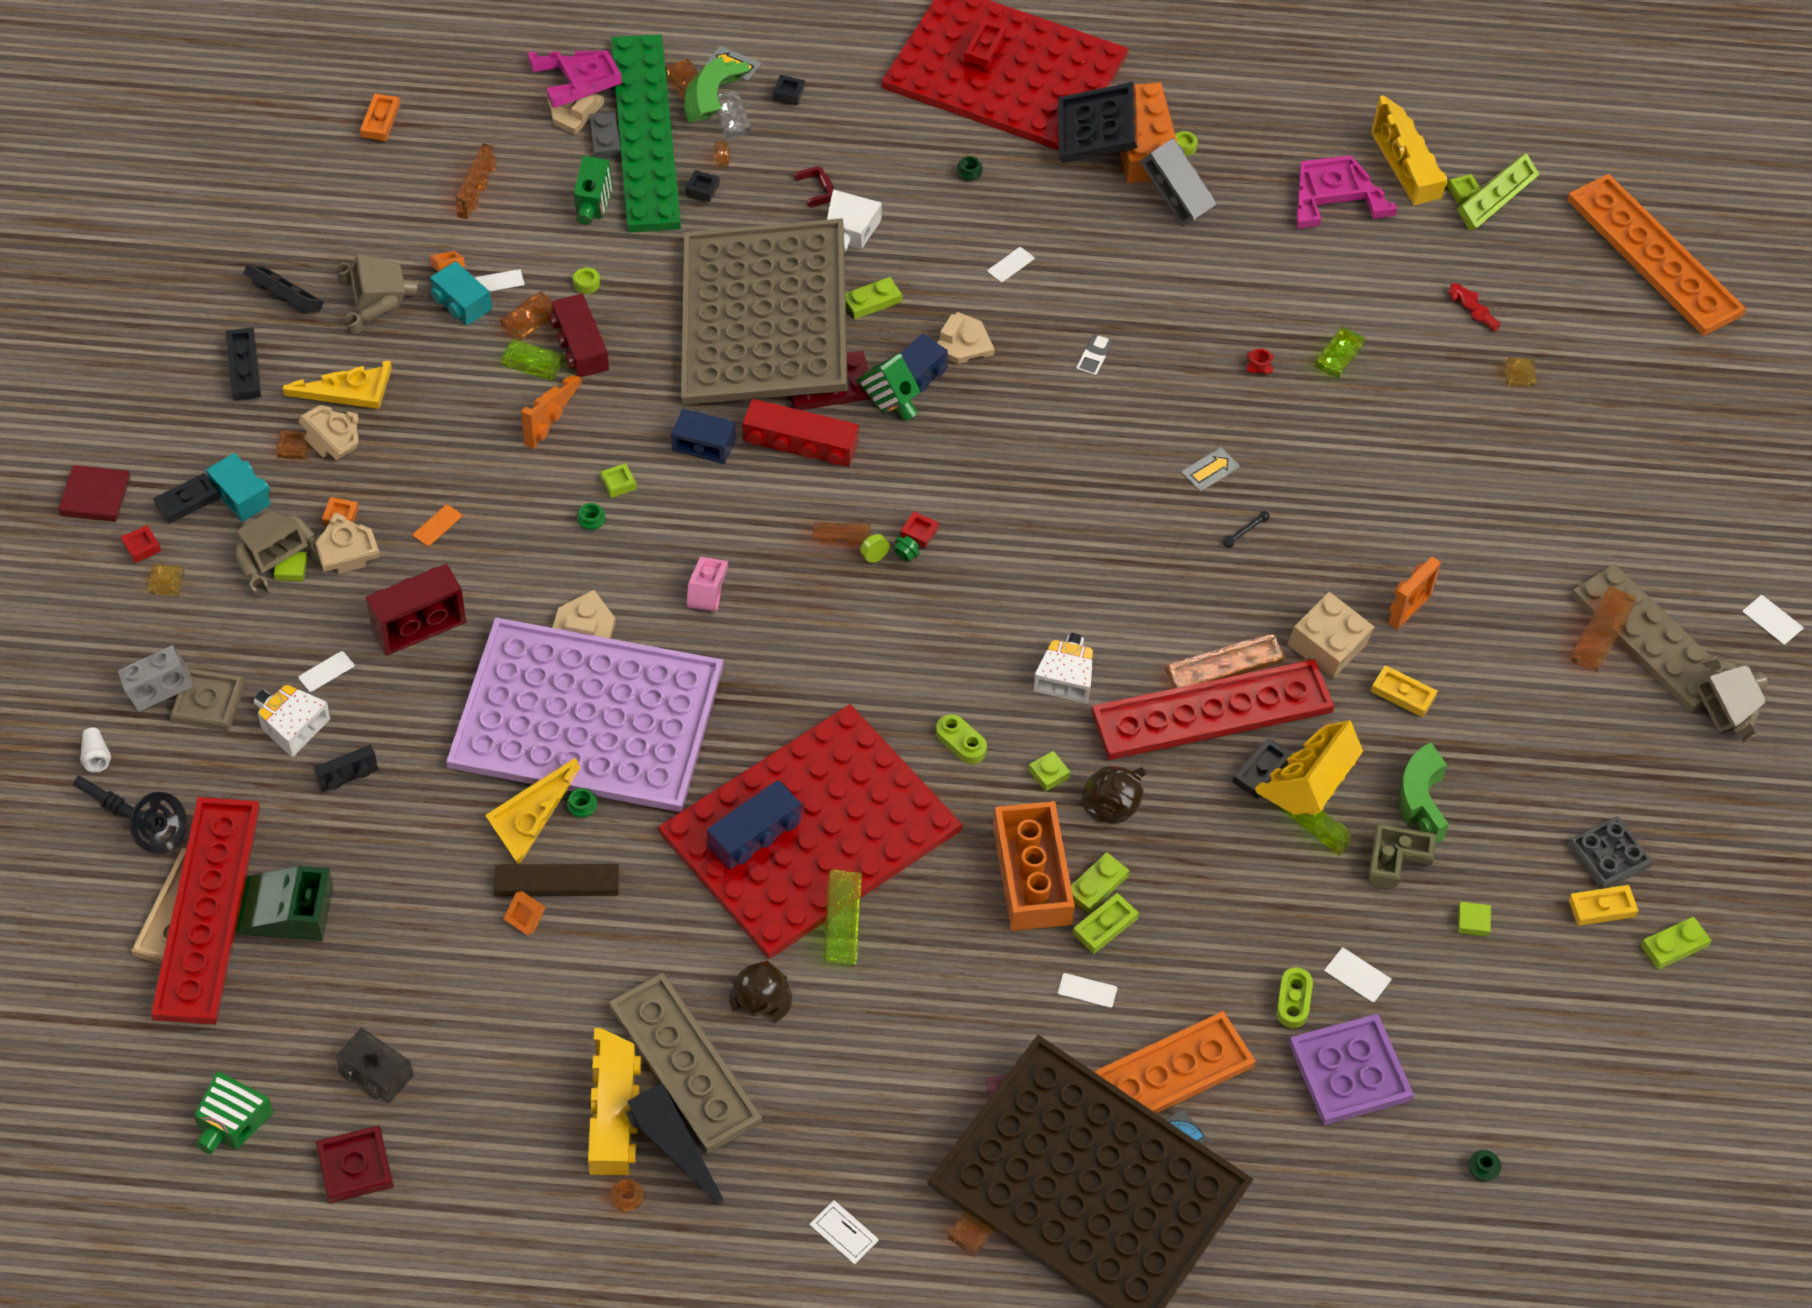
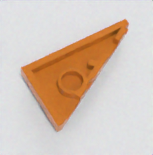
M574 375L566 377L562 382V385H564L562 388L552 387L542 397H538L534 401L532 409L528 407L522 409L521 416L525 446L535 449L541 440H545L550 426L554 421L560 419L563 408L581 384V377Z

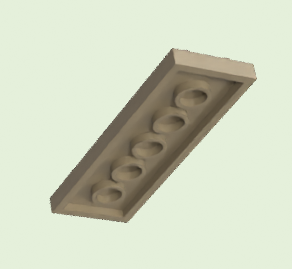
M1616 564L1608 567L1573 590L1571 597L1690 713L1704 705L1694 682L1706 678L1705 666L1700 661L1711 656Z
M664 973L609 1001L610 1010L631 1042L634 1043L635 1048L659 1084L663 1083L675 1108L706 1154L762 1124L761 1115Z

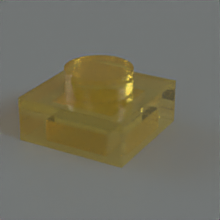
M1506 358L1505 372L1507 385H1535L1534 358Z
M153 564L148 584L149 593L179 596L184 575L183 566Z

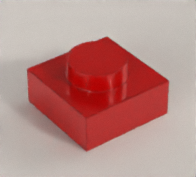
M913 511L901 529L900 537L908 536L918 546L925 549L937 532L939 522Z
M148 525L121 536L122 544L134 563L161 552L160 544Z

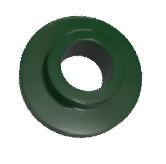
M974 156L963 157L957 164V174L962 179L975 180L982 175V164Z
M1479 1150L1471 1155L1468 1167L1476 1180L1488 1182L1496 1179L1500 1174L1501 1161L1493 1152ZM1480 1162H1487L1491 1167H1483Z

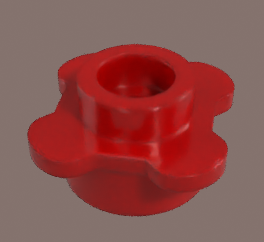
M1257 348L1247 353L1249 364H1247L1246 370L1248 372L1264 373L1266 375L1273 372L1271 362L1274 356L1268 350Z

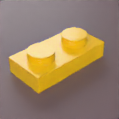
M1386 665L1371 688L1372 693L1424 718L1438 692Z
M1629 885L1572 893L1568 899L1577 926L1633 918L1637 916L1639 911Z

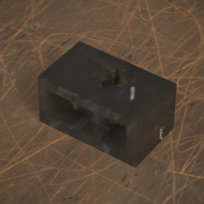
M360 1028L336 1055L339 1066L338 1071L344 1079L351 1083L356 1081L363 1086L364 1091L370 1097L376 1100L381 1098L388 1104L414 1076L409 1059L363 1028Z

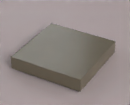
M187 668L194 687L177 694L169 716L171 723L229 731L246 683L245 678Z

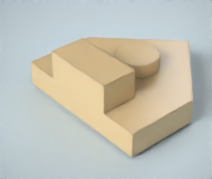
M594 93L556 108L552 107L547 98L554 126L576 135L590 120L589 114H595L603 106L604 97Z
M957 312L955 315L951 314L940 331L938 344L948 350V361L961 364L979 356H983V358L994 356L995 349L980 320Z
M319 405L301 415L298 420L307 430L304 439L323 458L330 454L337 461L356 450L359 444V435L357 434L358 414L348 411L346 414L332 411L331 407Z
M336 512L330 519L329 525L323 534L315 542V549L323 572L336 569L337 573L341 574L366 567V561L380 558V552L372 529L346 520L345 516Z
M592 590L559 607L552 628L611 639L616 620L595 590Z

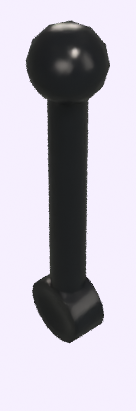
M1267 511L1260 512L1258 518L1233 536H1225L1223 545L1227 548L1233 547L1235 540L1259 523L1268 521L1270 518Z

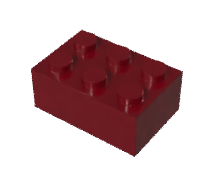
M448 564L431 568L425 573L404 579L398 584L386 589L377 590L373 594L366 596L371 629L386 656L467 623L462 588Z

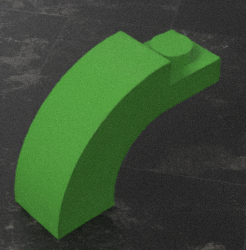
M719 57L708 63L691 79L686 89L684 104L689 124L710 119L722 109L718 100V86L739 81L751 71L747 61L741 63L730 61L725 63L723 57Z
M1431 742L1420 748L1409 760L1399 788L1398 802L1401 815L1407 826L1418 821L1421 832L1437 834L1436 843L1444 840L1449 824L1432 801L1428 789L1442 781L1447 764Z

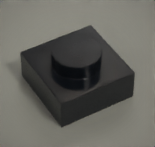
M780 75L773 91V100L798 105L805 88V80Z
M695 170L685 187V195L710 202L720 184L719 177Z

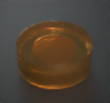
M715 141L714 158L717 167H727L729 165L730 152L726 141Z

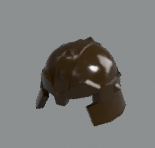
M769 960L746 966L738 974L737 978L732 981L733 987L730 990L729 998L732 1011H736L742 1006L751 1016L769 1012L777 1023L786 1016L792 1005V992L789 984L786 982L787 976L783 975Z

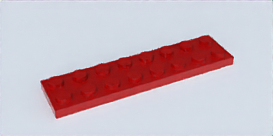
M1313 659L1092 706L1091 713L1108 760L1329 714L1333 713L1335 706L1316 660Z
M197 798L151 1011V1017L154 1021L217 1025L260 812L259 801Z

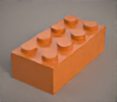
M1161 82L1134 84L1136 88L1138 148L1119 152L1127 183L1152 181L1139 161L1172 138L1177 143Z
M1055 801L995 807L993 831L1011 931L1072 925L1075 905Z

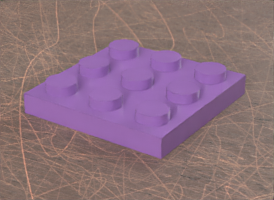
M1378 1014L1300 1034L1289 1039V1046L1323 1126L1407 1103L1414 1098V1093Z

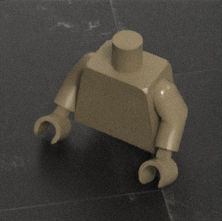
M357 254L352 266L347 262H342L338 266L339 273L337 276L340 283L349 284L352 282L356 309L361 311L359 315L356 312H351L346 316L345 320L352 334H358L363 330V321L369 322L384 313L397 310L404 296L414 297L417 293V282L415 280L403 279L401 266L398 263L384 260L377 255L366 256Z
M270 511L257 519H247L243 523L242 528L237 532L240 541L236 545L235 557L246 578H250V588L253 596L259 598L255 589L257 586H264L267 593H269L267 580L262 576H258L257 573L259 571L260 573L266 572L307 547L308 544L311 547V558L316 562L320 561L315 549V542L317 541L314 538L315 534L298 516H284Z
M1717 656L1700 661L1705 666L1706 678L1694 682V685L1718 732L1736 727L1733 731L1735 733L1738 732L1741 736L1742 744L1756 737L1757 731L1754 724L1760 713L1759 708L1765 703V697L1761 690L1768 685L1767 677L1762 672L1752 674L1750 668L1746 665L1737 668L1733 662L1722 661Z

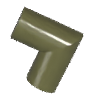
M1376 823L1368 877L1370 884L1381 889L1397 887L1401 876L1402 861L1432 866L1437 834Z

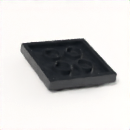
M1133 82L1058 97V139L1061 163L1138 148L1136 88Z

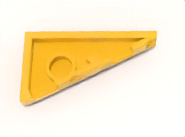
M391 361L382 362V367L364 370V367L361 366L350 371L343 370L321 375L322 380L306 384L304 379L294 381L283 386L284 396L379 409L392 370Z
M576 758L485 815L517 864L523 861L581 769Z

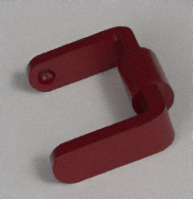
M819 166L793 174L795 181L815 176L819 177V182L827 194L809 198L806 204L810 208L831 202L834 189L829 176Z

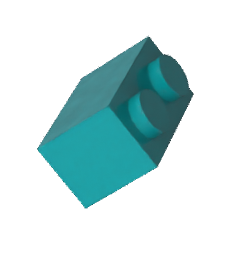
M456 261L430 277L432 288L430 292L433 299L438 304L442 303L455 319H460L466 326L492 310L490 291Z
M235 453L206 469L207 477L217 489L220 499L241 522L270 506L268 496L270 488L267 482L262 477L258 479L247 460L242 461Z

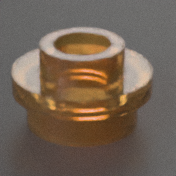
M623 1179L617 1182L610 1194L614 1207L624 1212L637 1209L644 1197L640 1184L631 1179ZM626 1193L633 1195L632 1199L623 1200L621 1197Z

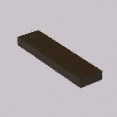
M495 864L494 897L514 896L515 893L520 891L529 896H618L619 864Z

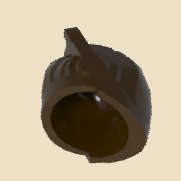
M1108 766L1092 774L1084 786L1081 798L1086 812L1098 823L1119 824L1126 821L1135 814L1141 804L1144 792L1140 785L1141 778L1146 775L1147 771L1142 767L1130 771L1122 767Z

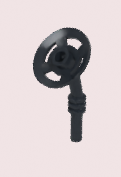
M80 775L73 782V786L98 800L101 807H106V810L111 811L114 815L119 813L129 818L132 837L143 850L150 853H165L176 847L182 840L186 830L187 818L183 805L175 796L166 792H152L143 796L132 807L125 803L124 798H120L119 795L114 794L112 791L106 792ZM162 800L172 807L175 815L172 816L169 809L160 804ZM150 801V808L144 812L140 811ZM158 809L161 810L164 814L157 813ZM169 825L175 826L172 836L162 843L160 836L166 833ZM138 829H139V831H140V833L142 834L143 837H145V838L148 839V840H151V845L148 844V843H146V842L140 837V835H139V833H138V831H137Z

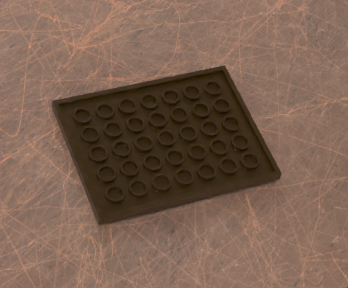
M1037 1035L928 1179L927 1185L1104 1308H1166L1253 1182V1178L1040 1035Z

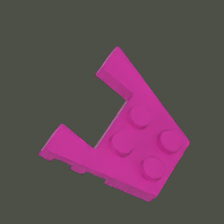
M551 51L549 53L550 56H537V52H527L528 63L533 72L560 68L569 83L546 88L547 98L553 108L622 83L621 73L608 51H575V56H561L559 51Z
M1352 155L1301 161L1297 229L1320 226L1321 216L1317 205L1365 199L1373 219L1396 216L1397 207L1393 202L1389 203L1385 199V193L1380 187H1375L1369 180L1370 176Z

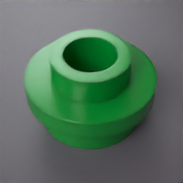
M586 503L577 513V522L584 529H598L605 523V512L596 503Z
M898 536L895 539L896 544L893 546V550L900 558L907 562H911L913 558H918L920 555L917 550L919 546L912 538Z
M576 789L567 798V809L575 817H588L597 808V799L588 789ZM580 803L587 804L585 806H577Z

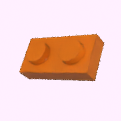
M374 93L360 129L361 138L387 141L401 105L400 97Z

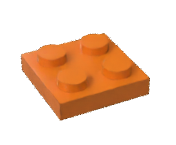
M1432 556L1425 564L1419 563L1413 570L1411 577L1407 581L1402 580L1394 591L1396 598L1389 609L1391 616L1388 623L1396 630L1432 596L1441 566L1439 560Z

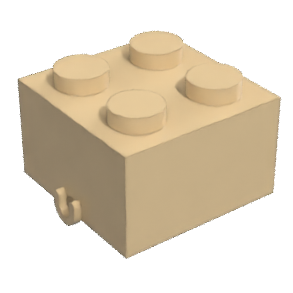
M1328 592L1294 626L1287 645L1300 654L1304 661L1315 659L1319 670L1333 680L1367 645L1375 626L1332 593Z

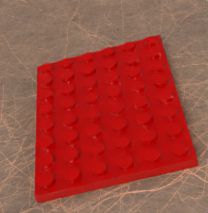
M934 0L882 79L881 88L1059 151L1058 97L1109 87L1128 55V47L991 0ZM983 20L1007 27L1006 36L988 68L964 60L965 51Z
M851 704L658 826V832L768 959H771L962 831V823ZM779 780L801 802V820L794 829L786 830L777 836L770 846L762 847L753 853L746 863L738 864L730 870L707 846L706 829Z

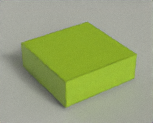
M1472 174L1450 179L1447 182V188L1458 204L1464 203L1480 189Z
M626 463L600 471V478L610 498L637 489V483Z
M297 552L277 564L274 570L275 580L304 581L308 560L307 552Z
M1460 901L1458 907V933L1489 937L1491 932V905Z

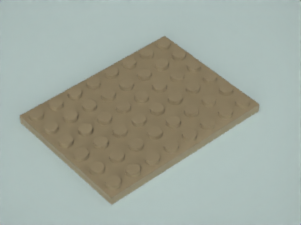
M843 218L684 232L681 400L683 405L848 391Z

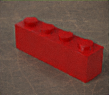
M752 399L742 423L743 441L753 445L770 447L781 452H790L806 458L819 459L834 465L850 467L859 443V424Z

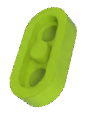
M949 714L938 720L936 726L938 740L961 761L967 764H977L985 758L987 750L986 740L961 717ZM973 743V744H975L976 746H975V747H970V746H968V744Z
M1298 967L1290 968L1284 972L1281 979L1276 1015L1279 1022L1289 1028L1301 1027L1305 1024L1309 1015L1313 979L1305 969ZM1291 985H1298L1301 989H1293ZM1287 1012H1294L1297 1016H1290Z

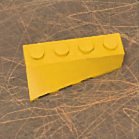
M1384 95L1379 96L1371 134L1413 205L1442 199L1444 189L1447 186V177L1438 167L1434 155L1427 149L1424 138L1415 129L1413 120L1407 116L1402 107Z
M1351 720L1324 725L1303 744L1304 749L1293 753L1287 758L1289 765L1282 770L1281 768H1276L1270 774L1272 780L1269 783L1261 782L1255 787L1257 794L1293 815L1304 813L1314 815L1321 812L1363 752Z
M594 1028L596 1055H593L592 1069L593 1085H595V1088H591V1114H593V1117L590 1118L589 1172L590 1175H629L630 1163H636V1144H631V1134H637L638 1127L633 1128L625 1111L631 1109L627 1101L640 1094V1086L634 1085L635 1075H641V1056H635L634 1043L602 1028Z

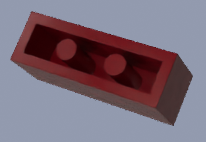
M583 293L551 301L552 313H549L552 329L557 328L559 332L557 333V340L560 348L566 349L565 359L568 368H573L576 376L579 377L608 371V351Z

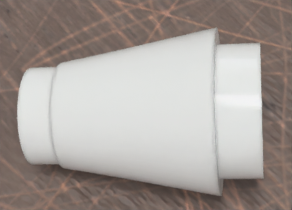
M88 728L82 733L80 762L89 772H101L108 767L111 754L100 730Z

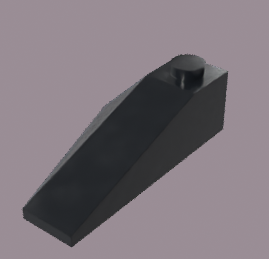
M663 1083L628 1100L627 1102L631 1109L625 1112L633 1128L635 1129L640 1126L643 1133L717 1204L724 1202L718 1187Z

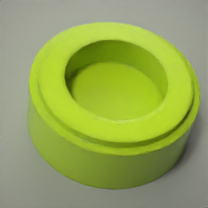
M1180 131L1175 134L1177 144L1182 147L1185 156H1190L1196 152L1198 139L1193 133Z
M585 267L578 269L573 274V286L579 293H593L600 287V275L593 268Z
M874 534L862 543L860 553L868 562L874 563L881 560L888 553L890 544L883 535Z

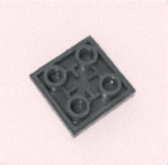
M1618 816L1570 838L1567 842L1569 849L1600 889L1609 888L1650 868L1653 863L1652 859Z

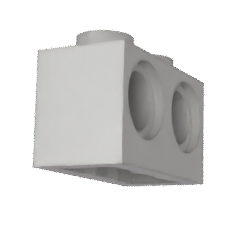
M173 645L118 670L124 691L138 712L194 687L187 666Z

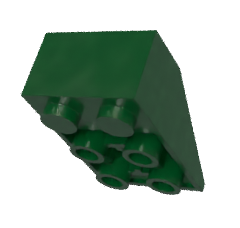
M295 866L247 876L235 934L323 941L333 892L329 868Z

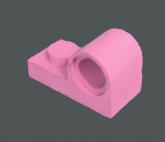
M706 557L699 558L688 583V608L717 612L721 596V586L728 570V561Z

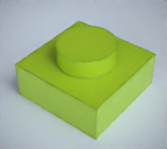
M1054 751L1030 763L1028 769L1045 792L1070 779L1071 774L1070 770Z

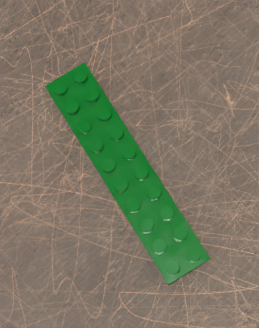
M662 34L611 37L613 61L619 69L622 83L616 85L615 89L628 233L681 229Z

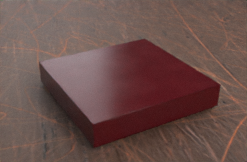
M73 465L58 508L60 516L116 522L130 480L129 471Z
M380 1125L315 1141L329 1204L394 1188Z

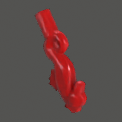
M1451 283L1448 294L1451 296L1452 301H1457V298H1459L1462 306L1472 311L1471 317L1474 320L1483 322L1494 332L1497 331L1501 323L1490 315V311L1486 306L1477 303V292L1469 291L1461 286V284Z

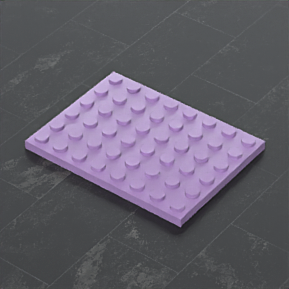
M495 617L446 761L447 768L535 784L576 758L581 769L567 791L573 792L576 789L585 788L597 797L682 812L722 674L723 659Z

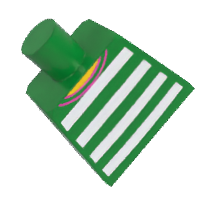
M583 156L574 189L576 220L581 224L589 225L592 223L593 218L601 219L604 217L613 191L609 160Z
M900 353L873 366L856 379L882 413L886 414L897 409L904 421L909 420L918 413L911 399L920 392V389Z
M217 1071L195 1113L198 1129L203 1132L197 1140L196 1146L209 1155L215 1151L220 1142L233 1149L239 1148L273 1114L270 1099Z

